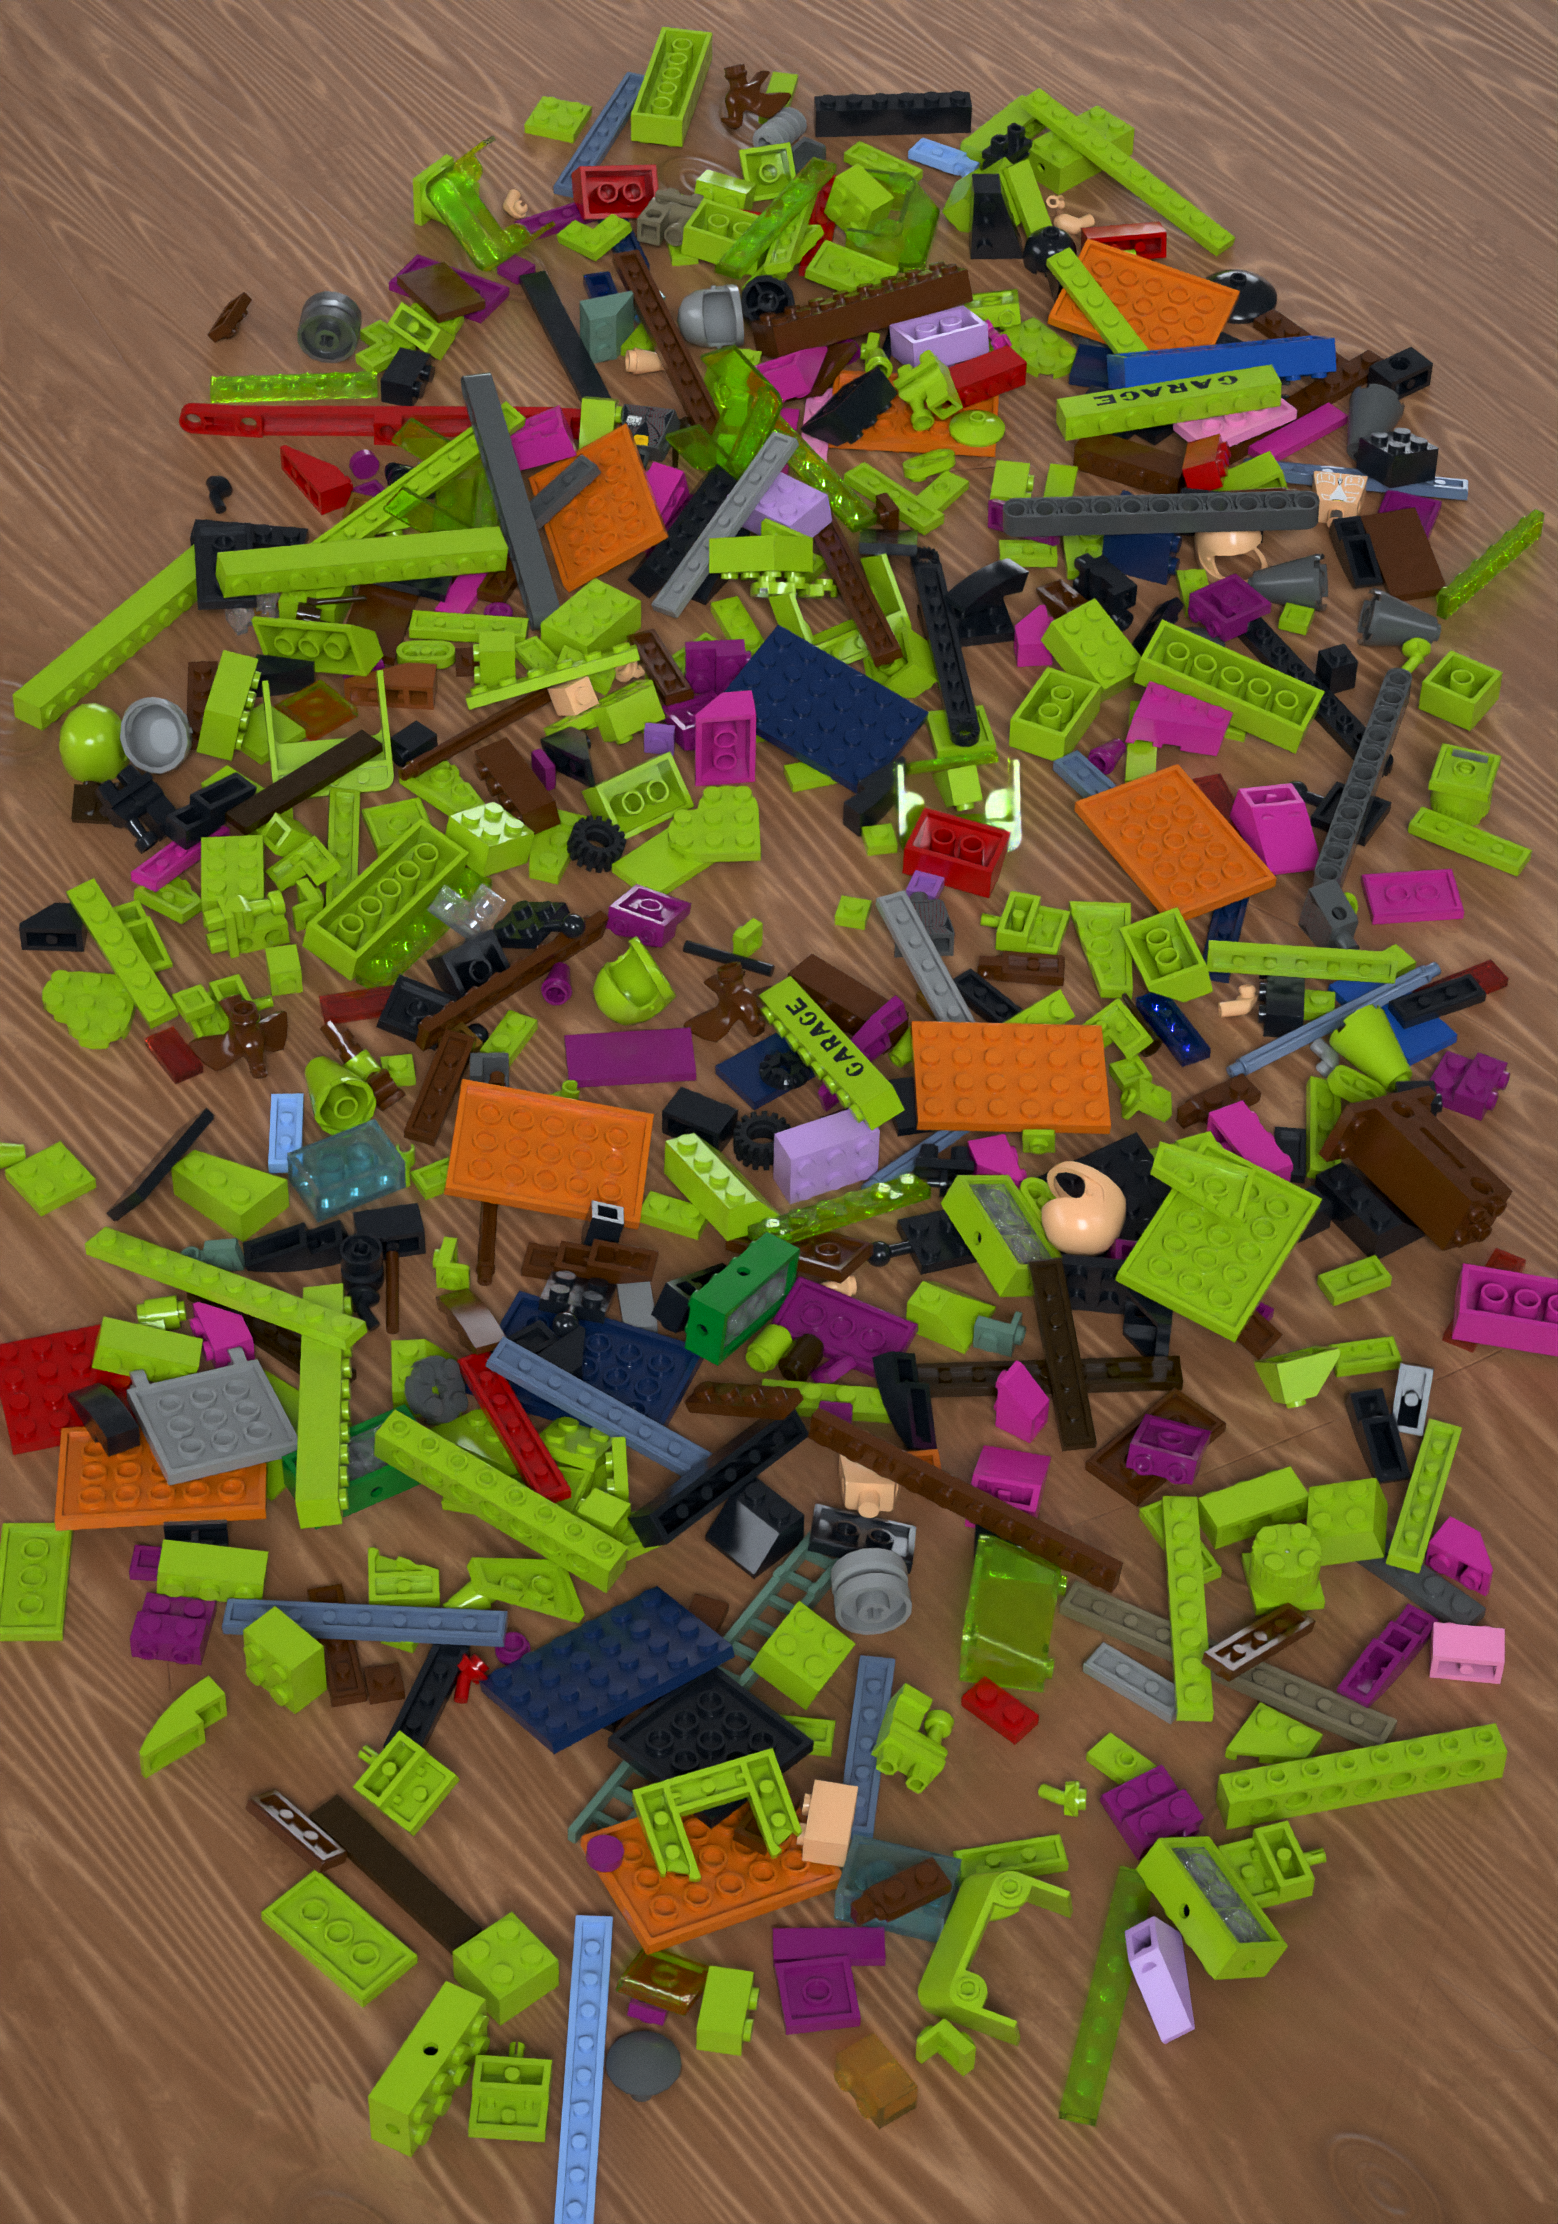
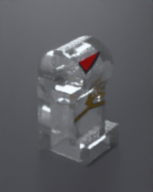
M280 593L256 595L257 608L225 609V618L237 636L248 633V626L253 625L251 619L254 616L279 618L278 600Z

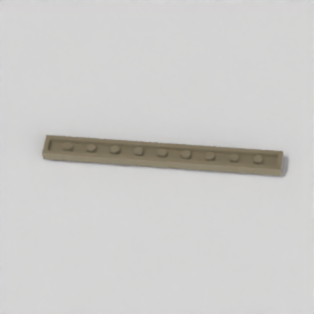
M1074 1582L1060 1604L1059 1614L1172 1662L1170 1622L1083 1583ZM1208 1638L1209 1649L1219 1644V1642ZM1261 1662L1230 1682L1217 1676L1211 1670V1680L1364 1747L1388 1743L1396 1730V1719L1371 1708H1366L1353 1700L1265 1662Z

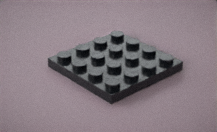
M1136 1132L1074 1160L1075 1162L1093 1167L1108 1176L1121 1189L1126 1198V1220L1117 1239L1138 1241L1172 1189V1187L1150 1174L1154 1157ZM1048 1172L1036 1178L1042 1179L1047 1183ZM1067 1172L1058 1173L1055 1176L1060 1187L1068 1195L1074 1198L1082 1197L1085 1191V1184L1080 1176ZM1108 1250L1105 1251L1103 1254L1094 1257L1104 1258Z
M718 1667L672 1690L608 1738V1748L653 1784L773 1748L781 1773L784 1774L810 1754L814 1746L812 1739ZM746 1797L694 1813L693 1815L712 1829L744 1805L748 1799Z

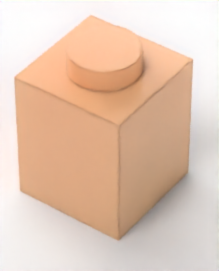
M588 676L547 688L558 716H576L599 704Z

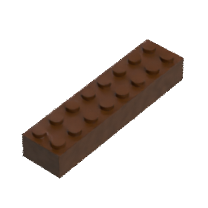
M944 261L934 262L928 265L929 269L922 271L919 268L905 271V276L899 278L897 276L884 277L880 279L881 283L875 285L872 283L860 284L856 286L857 290L852 292L841 290L834 292L832 298L825 300L823 297L814 298L808 301V305L802 307L800 305H791L785 307L782 313L768 312L759 315L760 319L751 322L756 350L762 351L764 356L776 359L800 350L830 345L889 327L891 324L972 302L973 296L968 270L957 267L956 264L945 265Z

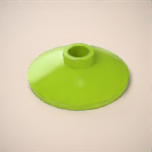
M968 410L955 415L951 419L949 432L953 439L963 445L986 447L999 442L1003 438L1005 425L1000 417L991 412Z

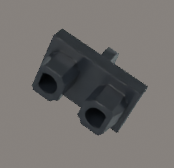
M922 1144L919 1156L915 1159L913 1179L927 1180V1187L939 1188V1197H945L946 1190L951 1187L957 1175L973 1174L974 1161H970L968 1147H951L950 1159H938L939 1146L935 1144Z
M227 1520L170 1521L163 1524L166 1540L229 1547Z

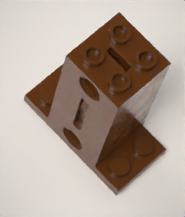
M1429 1086L1347 1104L1319 1152V1155L1326 1162L1349 1158L1442 1251L1456 1247L1461 1248L1464 1245L1482 1242L1488 1238L1492 1232L1491 1226L1496 1218L1505 1211L1507 1207L1506 1202L1513 1191L1430 1112V1104L1435 1098L1436 1093Z

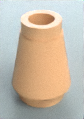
M635 347L633 350L626 351V372L638 375L665 371L656 352Z

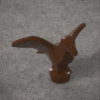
M744 64L724 68V77L730 84V90L725 97L728 118H721V122L726 124L728 128L736 130L742 126L743 112L745 110L751 111L759 117L771 119L788 103L791 94L786 92H760L762 83L770 74L769 71L757 72L748 83L746 79L747 70Z
M731 962L716 969L717 974L704 981V984L717 994L719 999L718 1005L689 1019L684 1023V1027H691V1033L701 1039L717 1043L728 1034L737 1020H741L751 1036H760L764 1033L766 1024L758 1016H763L760 1009L764 1007L758 995L772 986L762 987L754 991L745 987L743 983L745 970L742 969L741 962Z
M241 995L229 996L220 1000L218 1003L228 1018L229 1030L225 1034L196 1038L188 1046L196 1057L216 1072L229 1067L237 1059L244 1057L247 1059L250 1073L254 1079L268 1076L263 1061V1051L275 1052L284 1050L288 1029L287 1012L273 1013L256 1023L260 1015L254 1002L242 1001Z

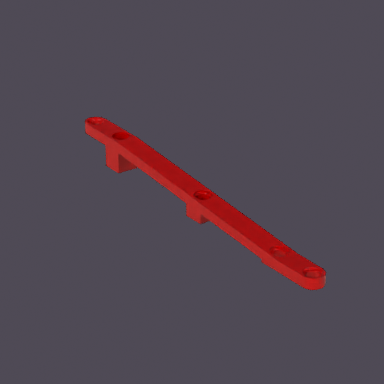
M188 403L181 409L179 417L180 427L192 434L263 438V436H374V445L402 446L404 437H457L471 427L466 406H261ZM512 406L526 419L554 408ZM561 408L573 434V439L579 440L581 409ZM190 414L197 415L201 421L191 422L186 416ZM251 418L255 420L256 424L246 425L242 419Z

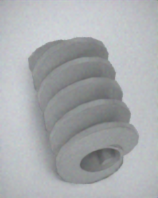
M793 107L783 108L754 132V147L787 142L792 144L806 131L807 122L805 117Z

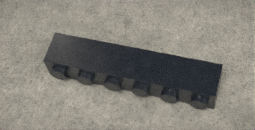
M930 91L927 93L903 92L900 94L876 93L872 95L850 94L837 96L827 94L814 96L813 123L815 137L971 133L972 103L970 92L953 91L937 93Z
M717 463L697 483L665 527L669 537L649 549L627 580L648 598L656 593L670 578L738 481Z
M796 1409L784 1420L760 1418L627 1519L643 1547L667 1545L805 1440L809 1433Z

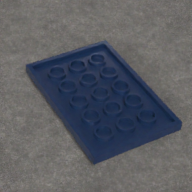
M779 624L724 691L752 690L756 710V735L820 773L831 777L832 780L856 794L859 781L898 758L925 723L929 714L926 710Z
M519 1291L499 1326L505 1336L508 1337L541 1320L558 1339H561L552 1328L553 1319L557 1314L538 1310L540 1297ZM609 1318L605 1319L604 1324L578 1319L579 1326L585 1328L586 1335L583 1381L667 1428L704 1358L685 1349L684 1341ZM507 1379L526 1413L551 1421L561 1417H570L576 1419L579 1425L592 1428L589 1424ZM465 1383L466 1394L474 1396L468 1385Z
M656 1586L645 1590L639 1596L621 1605L613 1607L603 1615L583 1623L582 1626L569 1633L556 1637L552 1642L535 1651L524 1654L518 1660L494 1670L491 1674L487 1675L489 1679L479 1681L481 1691L548 1750L556 1754L734 1658L735 1655L733 1646Z

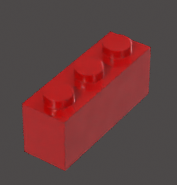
M1159 221L1081 228V250L1088 238L1120 250L1135 249L1137 256L1146 259L1166 258L1167 232Z
M1009 345L949 367L950 376L963 408L1026 384L1027 362Z
M1220 434L1187 443L1182 467L1187 488L1214 490L1223 487L1225 477L1228 476L1227 467H1230L1228 458H1231V451L1228 442H1223Z

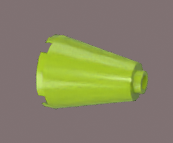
M1373 1004L1358 1009L1343 1020L1346 1026L1341 1032L1335 1029L1329 1039L1330 1046L1366 1076L1380 1083L1387 1092H1393L1395 1090V1083L1398 1081H1411L1412 1070L1380 1005H1377V1009Z
M316 1057L307 1064L305 1078L314 1118L322 1130L331 1135L345 1136L350 1134L349 1131L356 1127H359V1129L364 1127L372 1118L376 1108V1098L371 1086L329 1057Z

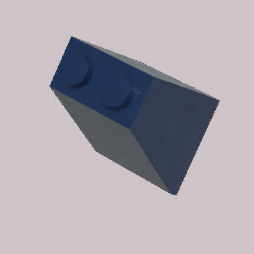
M1125 490L1121 493V495H1133ZM1179 533L1104 535L1102 555L1109 559L1108 562L1125 575L1167 585L1171 575H1176V571L1179 569L1180 559L1176 558V555L1182 544V536H1178Z

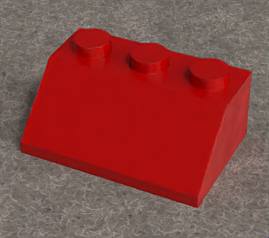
M656 164L579 166L571 173L573 200L583 220H604L611 214L622 219H637L651 199L655 197V193L658 190Z
M924 807L904 847L902 873L913 876L915 870L944 877V886L990 898L1001 873L1011 832Z

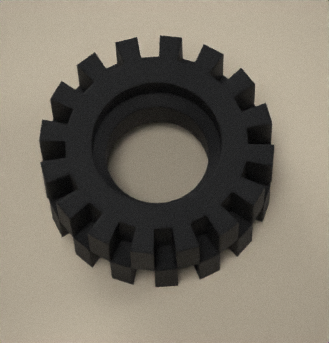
M592 815L587 816L586 820L583 817L579 819L578 823H575L567 843V852L571 853V860L578 859L576 865L580 868L583 864L586 865V870L591 872L592 868H595L596 873H601L602 869L605 872H609L612 864L621 858L626 845L624 832H618L620 826L617 824L612 826V820L608 818L606 822L602 821V816H597L596 820L593 819ZM589 841H596L602 844L605 848L596 847L592 845Z
M756 1111L751 1112V1118L744 1115L741 1117V1122L737 1121L734 1128L733 1151L736 1154V1159L739 1162L743 1160L745 1167L752 1164L753 1170H758L759 1166H763L764 1171L769 1170V1165L773 1166L774 1134L790 1129V1124H786L784 1117L778 1120V1114L774 1112L771 1116H767V1111H762L761 1116H757ZM767 1138L772 1140V1142L761 1144L752 1140Z

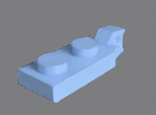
M921 138L908 151V159L942 170L945 173L961 175L962 178L979 168L980 165L979 162L968 158L966 152L926 138Z

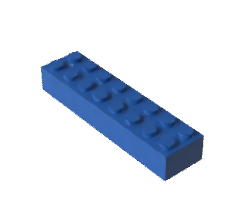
M1309 335L1107 354L1108 388L1122 389L1271 364L1279 379H1284L1285 381L1301 380V376L1325 378L1327 377V372H1336L1335 338Z

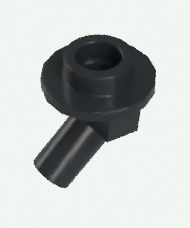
M210 476L206 480V486L210 492L209 499L216 513L221 514L226 511L223 499L230 497L233 489L226 478Z
M357 1285L348 1290L347 1296L352 1297L353 1312L357 1313L359 1318L366 1322V1327L370 1332L378 1328L380 1323L370 1308L379 1303V1293L368 1285Z

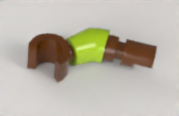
M331 1020L319 1028L334 1050L339 1049L342 1053L339 1055L344 1062L342 1066L371 1086L376 1098V1107L380 1111L386 1110L406 1096L404 1091L390 1077L389 1071L385 1068L381 1069L367 1049L363 1050L358 1043L354 1044L351 1039L354 1037L348 1028L339 1033Z

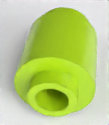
M177 1295L144 1300L143 1304H137L139 1323L163 1319L165 1330L182 1328L181 1321L187 1320L185 1302L178 1301Z
M767 1325L748 1346L745 1358L749 1366L760 1373L774 1369L793 1342L790 1332L781 1325Z

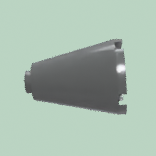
M1369 384L1368 388L1360 389L1361 386H1358L1351 393L1349 399L1347 453L1356 462L1360 437L1369 436L1373 432H1391L1403 416L1404 403L1401 405L1398 400L1399 395L1386 386Z
M1322 553L1254 571L1253 577L1248 578V584L1271 603L1286 605L1288 602L1313 608L1318 612L1325 611L1327 608V604H1322V597H1328L1327 565L1320 563V560L1325 558Z
M1372 588L1369 590L1368 593L1373 594L1370 601L1364 600L1358 622L1357 632L1363 633L1362 639H1357L1359 645L1403 646L1406 641L1412 638H1422L1430 644L1433 641H1438L1441 625L1438 624L1436 617L1380 589Z

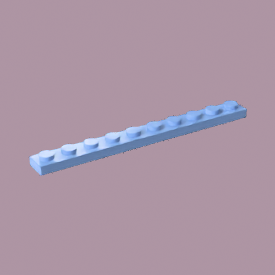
M576 1915L554 2224H594L613 1916Z

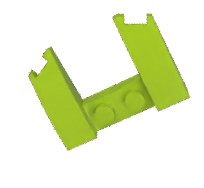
M773 1748L632 1790V1803L660 1877L665 1878L666 1872L690 1875L689 1881L691 1882L701 1881V1875L681 1817L747 1797L771 1859L777 1858L782 1853L779 1845L792 1833L797 1837L802 1834L801 1826Z

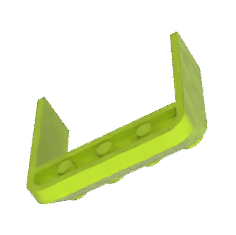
M377 670L376 672L381 730L378 734L371 735L382 743L383 752L307 799L329 797L330 787L360 790V794L383 792L392 785L394 770L383 670ZM268 680L262 681L272 783L277 782L347 739L339 738L285 744L276 742L274 739Z

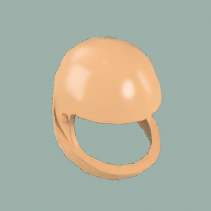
M1195 532L1194 548L1198 568L1205 569L1207 579L1211 583L1225 578L1216 568L1215 555L1234 556L1246 554L1253 558L1261 566V569L1267 568L1266 559L1257 548L1262 540L1261 532Z
M1075 1161L1058 1163L1047 1174L1049 1189L1056 1199L1048 1201L1041 1208L1042 1227L1047 1240L1056 1249L1066 1254L1091 1257L1101 1255L1120 1236L1126 1220V1198L1121 1189L1108 1176L1093 1167ZM1064 1172L1080 1176L1085 1184V1191L1082 1197L1074 1198L1068 1195L1060 1187L1055 1176L1058 1173Z

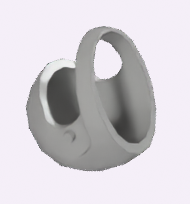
M711 285V288L696 290L684 297L678 309L677 323L681 334L688 342L700 347L710 348L716 346L717 349H722V346L725 345L732 348L743 346V314L737 285Z
M146 697L134 702L125 711L121 722L120 741L125 755L136 767L146 772L148 771L150 774L164 775L177 770L187 759L192 747L193 731L187 715L178 705L167 699Z

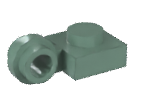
M237 1238L205 1241L203 1250L190 1246L183 1249L180 1253L226 1271H242L245 1267L244 1255Z

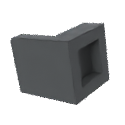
M804 136L791 147L797 179L811 184L818 178L819 174L825 172L826 146Z
M470 1053V1080L488 1083L490 1081V1074L494 1071H500L505 1076L504 1082L506 1087H509L508 1053Z

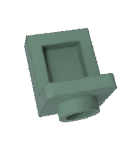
M1016 1311L1011 1324L978 1315L974 1325L973 1347L1012 1357L1016 1345L1021 1346L1025 1338L1026 1326L1022 1325L1023 1313Z

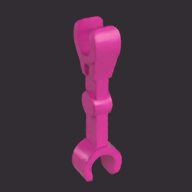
M985 320L988 324V338L994 350L1006 345L1012 346L1007 334H999L998 330L994 329L990 320Z

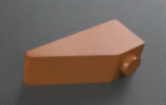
M407 662L380 669L383 670L387 707L434 710L438 687L437 664ZM377 670L370 672L367 677L357 675L344 679L345 705L379 707L376 685Z

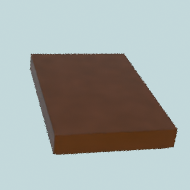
M445 262L397 276V285L437 323L485 309V299Z
M851 341L827 346V353L811 392L802 398L793 397L785 402L823 396L857 352L858 348L855 342Z

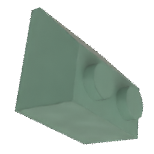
M632 291L580 301V338L591 360L595 364L617 359L621 354V345L634 331V293Z

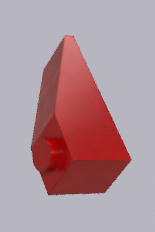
M287 445L280 446L281 469L321 515L347 505L353 491V484L351 479L347 475L345 476L337 466Z

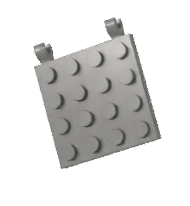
M241 1346L227 1349L231 1362H228V1366L149 1384L143 1369L129 1372L133 1385H130V1389H127V1401L169 1486L282 1459V1456L297 1450L298 1436L258 1359L247 1361Z

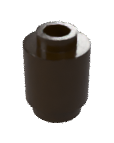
M808 1333L795 1338L778 1362L783 1377L788 1381L805 1382L823 1358L824 1345L822 1341Z

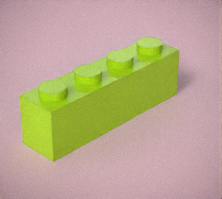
M1020 95L1013 102H1010L1007 107L998 114H995L988 122L980 126L973 134L961 142L960 150L966 152L967 157L971 160L979 162V169L983 171L982 165L985 161L982 158V151L990 146L993 136L996 134L1006 135L1007 126L1016 123L1025 127V137L1030 140L1046 128L1045 125L1020 107L1022 99L1026 96Z

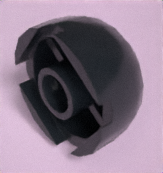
M1055 226L1043 227L1034 231L1026 240L1023 252L1025 268L1037 275V271L1044 272L1045 277H1047L1045 264L1049 257L1068 247L1077 256L1073 238L1066 231Z
M772 275L755 277L747 283L740 295L743 319L749 326H751L752 321L760 319L759 315L768 312L782 313L785 307L795 304L793 292L788 284L782 279L773 278Z

